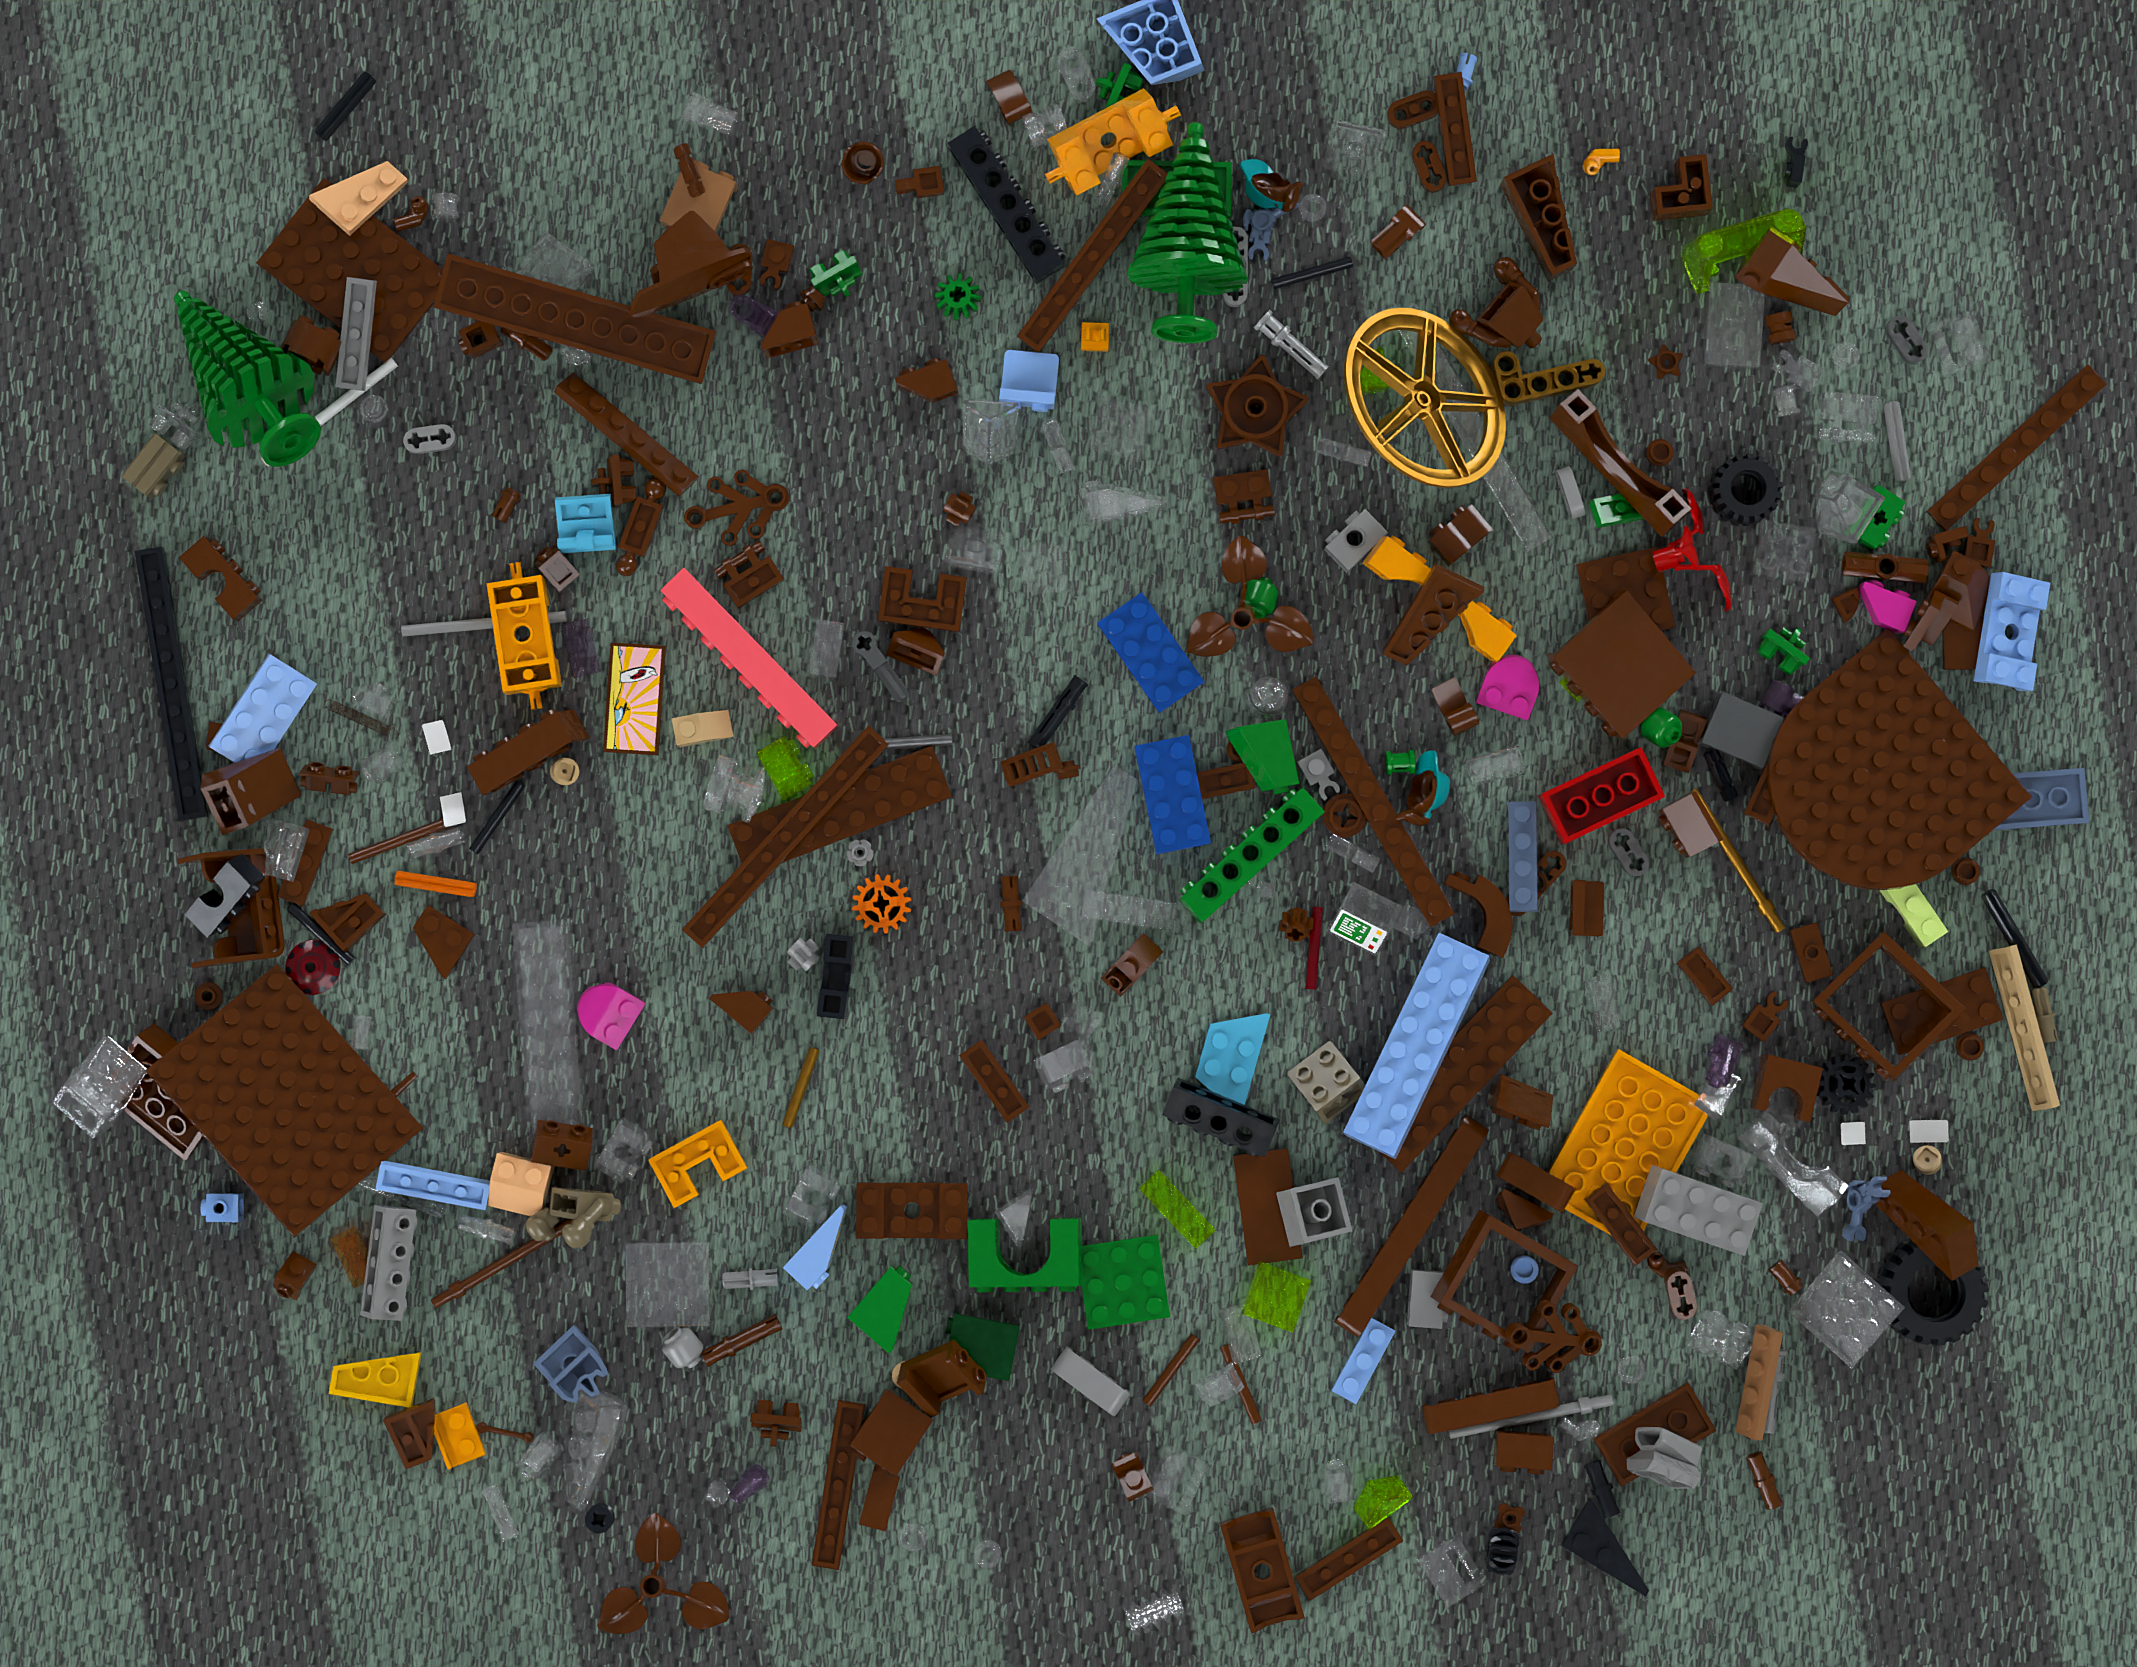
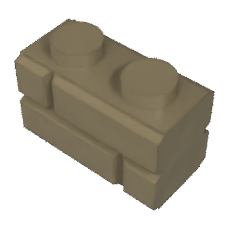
M154 433L121 477L144 495L153 499L155 495L158 497L166 490L168 478L172 474L176 475L181 471L185 464L183 459L186 456L161 436Z

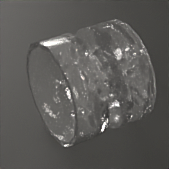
M720 755L710 777L703 809L722 815L727 805L730 804L732 805L731 818L736 819L741 808H743L742 821L750 823L754 813L760 806L764 794L766 769L758 767L754 777H751L753 765L748 763L742 774L738 773L739 760Z

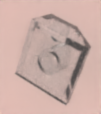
M1830 470L1816 492L1817 531L1821 534L1856 544L1885 497L1848 475Z

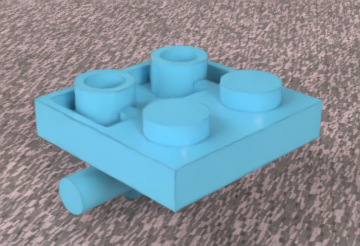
M611 494L555 498L559 534L557 546L561 553L616 550Z

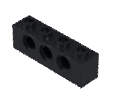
M1177 1078L1162 1114L1174 1124H1185L1192 1127L1198 1134L1212 1135L1219 1138V1141L1225 1145H1236L1252 1156L1263 1157L1266 1156L1280 1121L1276 1117L1180 1078ZM1196 1105L1200 1108L1201 1112L1193 1113L1189 1110L1188 1106ZM1214 1116H1223L1227 1123H1217ZM1239 1127H1249L1252 1130V1134L1242 1133Z

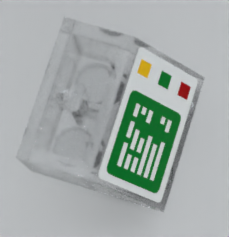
M1351 882L1326 932L1377 956L1403 906L1355 882Z

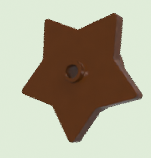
M1260 355L1240 379L1208 383L1206 390L1222 415L1217 449L1252 443L1279 458L1282 457L1285 424L1308 402L1309 398L1280 385L1264 355ZM1252 405L1259 406L1260 413L1252 414L1249 411Z

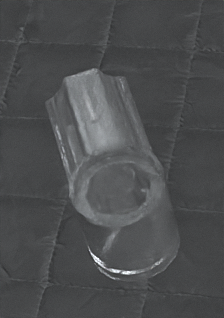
M691 92L680 119L685 123H688V121L696 123L699 128L705 126L731 136L739 113L714 104L705 96Z

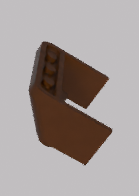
M260 848L205 852L177 858L178 864L201 862L202 873L205 879L211 883H216L213 879L229 860L243 853L265 876L264 880L259 884L261 890L252 899L245 901L246 908L238 916L231 918L230 922L232 925L228 928L229 937L219 938L214 943V959L191 963L192 968L279 957L283 953L285 942L279 897H277L278 890L274 860L268 850Z

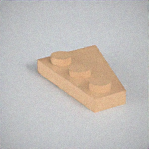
M386 161L309 195V200L350 236L407 184V178Z

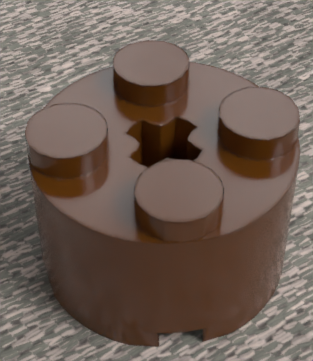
M299 315L298 319L292 322L280 348L284 353L288 354L290 352L308 363L314 373L321 375L324 370L325 375L329 376L339 357L341 341L338 337L340 334L329 327L321 329L315 326L311 319Z

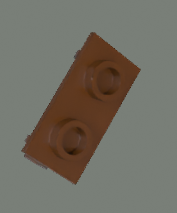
M310 762L308 765L305 764L299 772V776H302L300 785L305 787L306 790L326 792L327 783H331V793L350 796L351 793L356 794L358 784L354 781L360 771H353L349 766L342 765L330 768L325 767L320 762Z

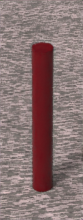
M1312 907L1311 918L1314 921L1313 929L1310 930L1305 989L1316 990L1323 907Z

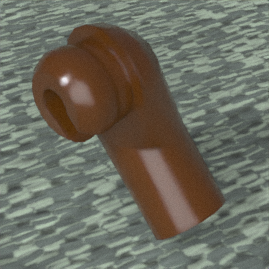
M1660 1252L1652 1253L1647 1259L1649 1268L1661 1278H1664L1665 1273L1673 1267H1681L1687 1271L1685 1260L1670 1263Z

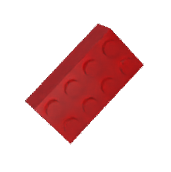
M1642 747L1537 795L1561 845L1665 797Z

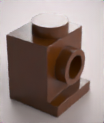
M477 321L458 330L461 335L458 343L464 355L470 354L473 359L503 346L494 325ZM478 336H483L485 341L480 345H476L475 339Z

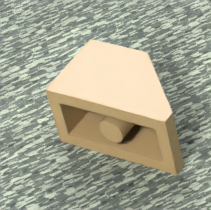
M729 710L696 713L671 718L676 745L680 748L734 737Z

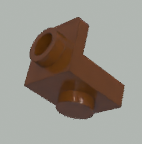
M292 1251L276 1274L273 1287L282 1297L287 1299L291 1297L297 1300L317 1264Z

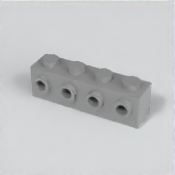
M374 1205L360 1311L361 1316L378 1320L402 1321L403 1313H405L407 1308L405 1296L407 1285L410 1282V1258L414 1253L413 1233L418 1222L416 1210L399 1206Z

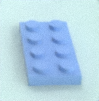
M268 654L208 746L235 763L274 750L317 683L273 655Z

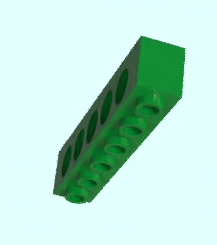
M1303 787L1298 792L1293 788L1281 799L1285 804L1278 810L1272 807L1261 817L1265 822L1257 829L1252 825L1241 835L1244 841L1237 847L1232 843L1221 853L1224 858L1217 865L1211 862L1200 873L1204 877L1195 884L1191 880L1180 890L1183 896L1179 901L1200 924L1325 812ZM1292 810L1296 813L1297 821L1295 824L1285 822L1283 818L1284 811ZM1271 828L1276 832L1277 839L1275 842L1270 843L1264 839V829ZM1245 847H1252L1256 850L1257 857L1254 861H1248L1243 857V849ZM1225 865H1231L1236 869L1237 874L1234 879H1227L1223 876L1222 869ZM1206 883L1214 885L1216 888L1215 897H1205L1202 893V886Z

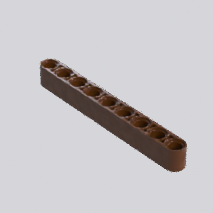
M1466 1114L1462 1117V1123L1459 1128L1455 1129L1446 1143L1448 1145L1443 1153L1440 1152L1431 1166L1433 1169L1430 1174L1424 1177L1417 1188L1418 1193L1405 1207L1399 1223H1395L1388 1234L1387 1242L1384 1246L1381 1245L1374 1256L1373 1264L1362 1275L1356 1291L1352 1292L1345 1302L1344 1310L1340 1316L1335 1318L1334 1323L1356 1337L1361 1335L1489 1132L1488 1128Z

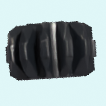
M1493 1527L1490 1531L1485 1557V1566L1488 1572L1502 1576L1511 1575L1514 1572L1519 1552V1536L1515 1530L1505 1527Z

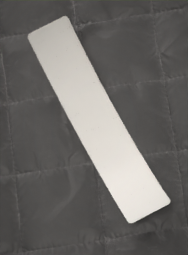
M443 720L422 725L430 755L451 750ZM461 792L440 797L444 826L448 827L465 823L466 818Z
M1947 1120L1909 1121L1910 1143L1949 1141ZM1865 1122L1841 1123V1144H1866Z

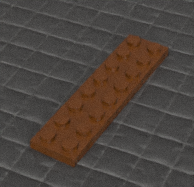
M933 746L865 771L782 863L951 798V792ZM803 796L727 825L741 863L749 857Z
M1514 975L1495 992L1454 1036L1397 1158L1394 1159L1379 1152L1400 1173L1410 1165L1553 1014Z

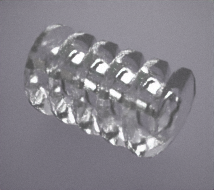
M1174 1584L1171 1585L1170 1595L1163 1588L1161 1589V1598H1158L1152 1592L1151 1602L1148 1603L1142 1596L1140 1597L1139 1607L1133 1600L1130 1601V1610L1124 1607L1130 1627L1137 1637L1140 1636V1627H1143L1149 1633L1151 1632V1623L1159 1629L1161 1628V1619L1170 1625L1172 1623L1171 1615H1174L1180 1621L1182 1620V1611L1185 1612Z

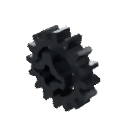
M1845 1054L1841 1056V1060L1838 1056L1831 1057L1832 1064L1828 1061L1822 1063L1825 1070L1821 1074L1819 1083L1821 1090L1817 1092V1096L1824 1097L1821 1103L1822 1106L1831 1104L1830 1112H1837L1840 1108L1841 1115H1848L1849 1110L1851 1113H1858V1106L1861 1108L1868 1106L1865 1101L1866 1098H1874L1869 1089L1875 1088L1876 1084L1870 1083L1869 1079L1875 1075L1874 1073H1866L1865 1070L1869 1065L1867 1063L1859 1065V1057H1853L1850 1060L1849 1055ZM1846 1066L1851 1068L1852 1070L1845 1073L1842 1069H1839L1838 1067ZM1842 1080H1848L1846 1084L1848 1089L1843 1090L1844 1082ZM1845 1096L1848 1100H1851L1852 1102L1842 1103L1839 1102L1838 1099Z

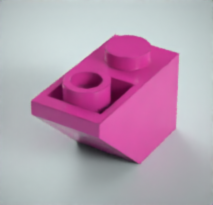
M1875 580L1861 583L1858 590L1873 624L1884 629L1889 628L1890 631L1897 634L1904 633L1917 601L1910 599V594L1904 591L1894 590L1892 592L1886 590L1883 583Z

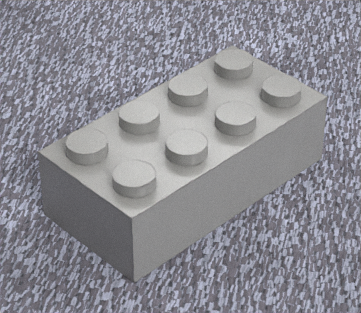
M1651 1165L1634 1217L1643 1222L1745 1256L1763 1203Z

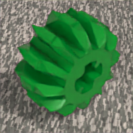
M961 273L957 274V281H953L951 275H947L948 285L939 282L938 287L942 291L935 292V298L941 300L936 304L937 308L943 309L946 307L943 313L945 317H948L953 311L955 321L959 320V312H963L966 319L970 318L967 309L969 308L973 312H977L978 307L973 302L981 301V296L975 294L980 290L979 285L970 286L973 281L970 276L962 282ZM956 291H961L962 296L966 295L960 298V302H955L954 297L950 298L956 295Z

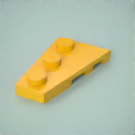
M422 1352L333 1366L328 1394L409 1408L413 1406Z

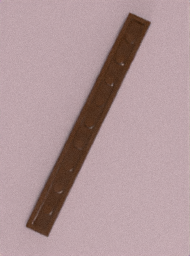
M1315 676L1292 689L1309 722L1429 927L1431 928L1454 915L1453 909L1402 822L1396 820L1397 814L1317 677Z
M868 725L683 927L682 931L701 948H704L889 746V743Z

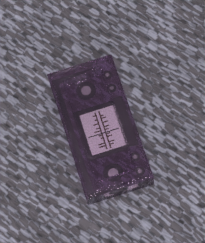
M589 619L561 625L574 678L600 673L601 668Z

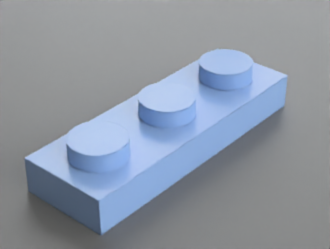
M1371 1318L1331 1391L1357 1404L1395 1330Z

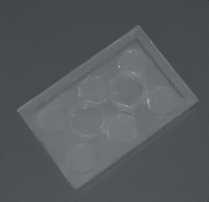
M1710 282L1708 284L1703 365L1749 369L1760 368L1765 294L1757 292L1745 284Z

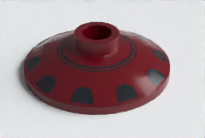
M307 940L299 943L290 951L286 960L285 971L287 976L304 994L317 995L326 992L336 983L340 974L339 957L321 941ZM309 962H313L316 967L312 973L308 972L306 968Z

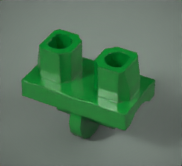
M1123 64L1116 83L1113 82L1116 74L1108 71L1106 78L1098 77L1095 84L1101 88L1098 97L1106 99L1108 92H1111L1105 108L1125 98L1121 96L1124 88L1135 93L1140 90L1144 78L1131 71V65Z
M842 250L834 254L832 258L835 263L834 267L826 270L822 263L810 268L813 278L811 282L814 288L824 297L830 293L834 296L841 291L845 298L849 297L850 293L847 288L856 284L854 279L863 275L855 257H850Z
M1785 627L1781 629L1779 634L1787 640L1772 629L1765 631L1761 636L1763 641L1757 653L1763 658L1770 660L1777 650L1780 651L1785 657L1778 665V668L1788 676L1795 672L1799 666L1806 665L1810 657L1792 645L1794 644L1802 649L1806 644L1798 637L1802 632L1798 627L1793 632H1790Z

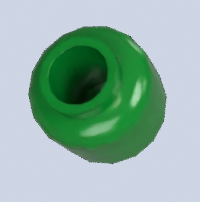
M1266 577L1247 581L1245 603L1254 609L1256 618L1270 616L1275 611L1279 596L1277 587Z
M1657 708L1641 722V734L1643 737L1660 748H1666L1675 744L1681 737V720L1664 708Z

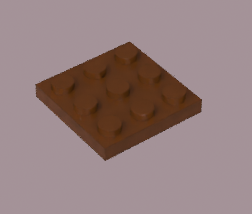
M1658 547L1576 564L1588 621L1613 600L1611 596L1621 589L1627 590L1660 630L1675 627L1663 571L1658 572L1653 558V551L1658 550Z

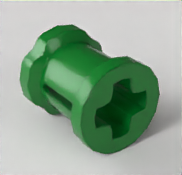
M1409 750L1408 753L1385 751L1386 775L1391 776L1395 772L1414 774V750Z

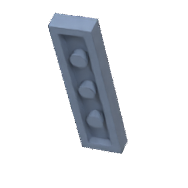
M1536 801L1509 802V910L1511 912H1538Z

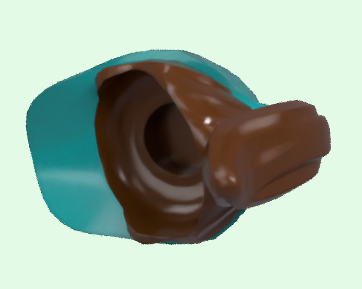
M1249 159L1240 162L1239 165L1246 177L1245 193L1254 204L1264 209L1277 207L1283 212H1290L1296 207L1303 186L1302 182H1295L1291 185L1290 181L1282 179L1279 173L1273 172L1261 160Z
M1436 751L1424 752L1418 758L1416 776L1412 779V789L1407 797L1409 809L1399 812L1396 815V820H1405L1413 825L1424 826L1429 823L1433 810L1445 803L1449 794L1450 778L1439 771Z

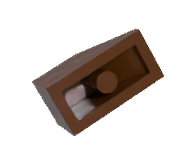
M761 990L758 994L754 991L712 994L709 998L750 1034H754L775 1009L770 1005L773 1000Z

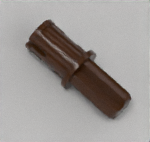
M505 328L500 330L502 334L518 343L520 349L525 348L542 361H546L553 352L552 347L537 337Z

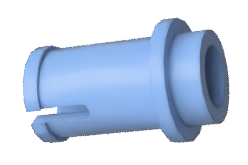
M1468 53L1460 54L1456 72H1462L1464 90H1468V87L1473 83L1471 77L1477 62V57L1471 54L1469 62L1466 64Z

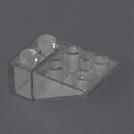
M106 1034L64 1083L52 1104L94 1139L113 1127L145 1076L146 1068Z

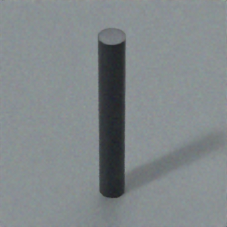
M1347 257L1271 280L1274 289L1352 268L1353 263L1351 257Z
M515 781L469 849L476 854L480 853L525 786Z
M293 903L287 909L295 919L345 964L349 966L354 961L355 957L349 951L344 952L326 931L297 904Z

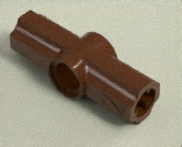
M1845 551L1841 564L1842 576L1921 584L1926 583L1929 570L1927 559L1898 557L1892 554L1878 555ZM1881 561H1886L1890 565L1889 574H1883L1880 571L1879 564Z

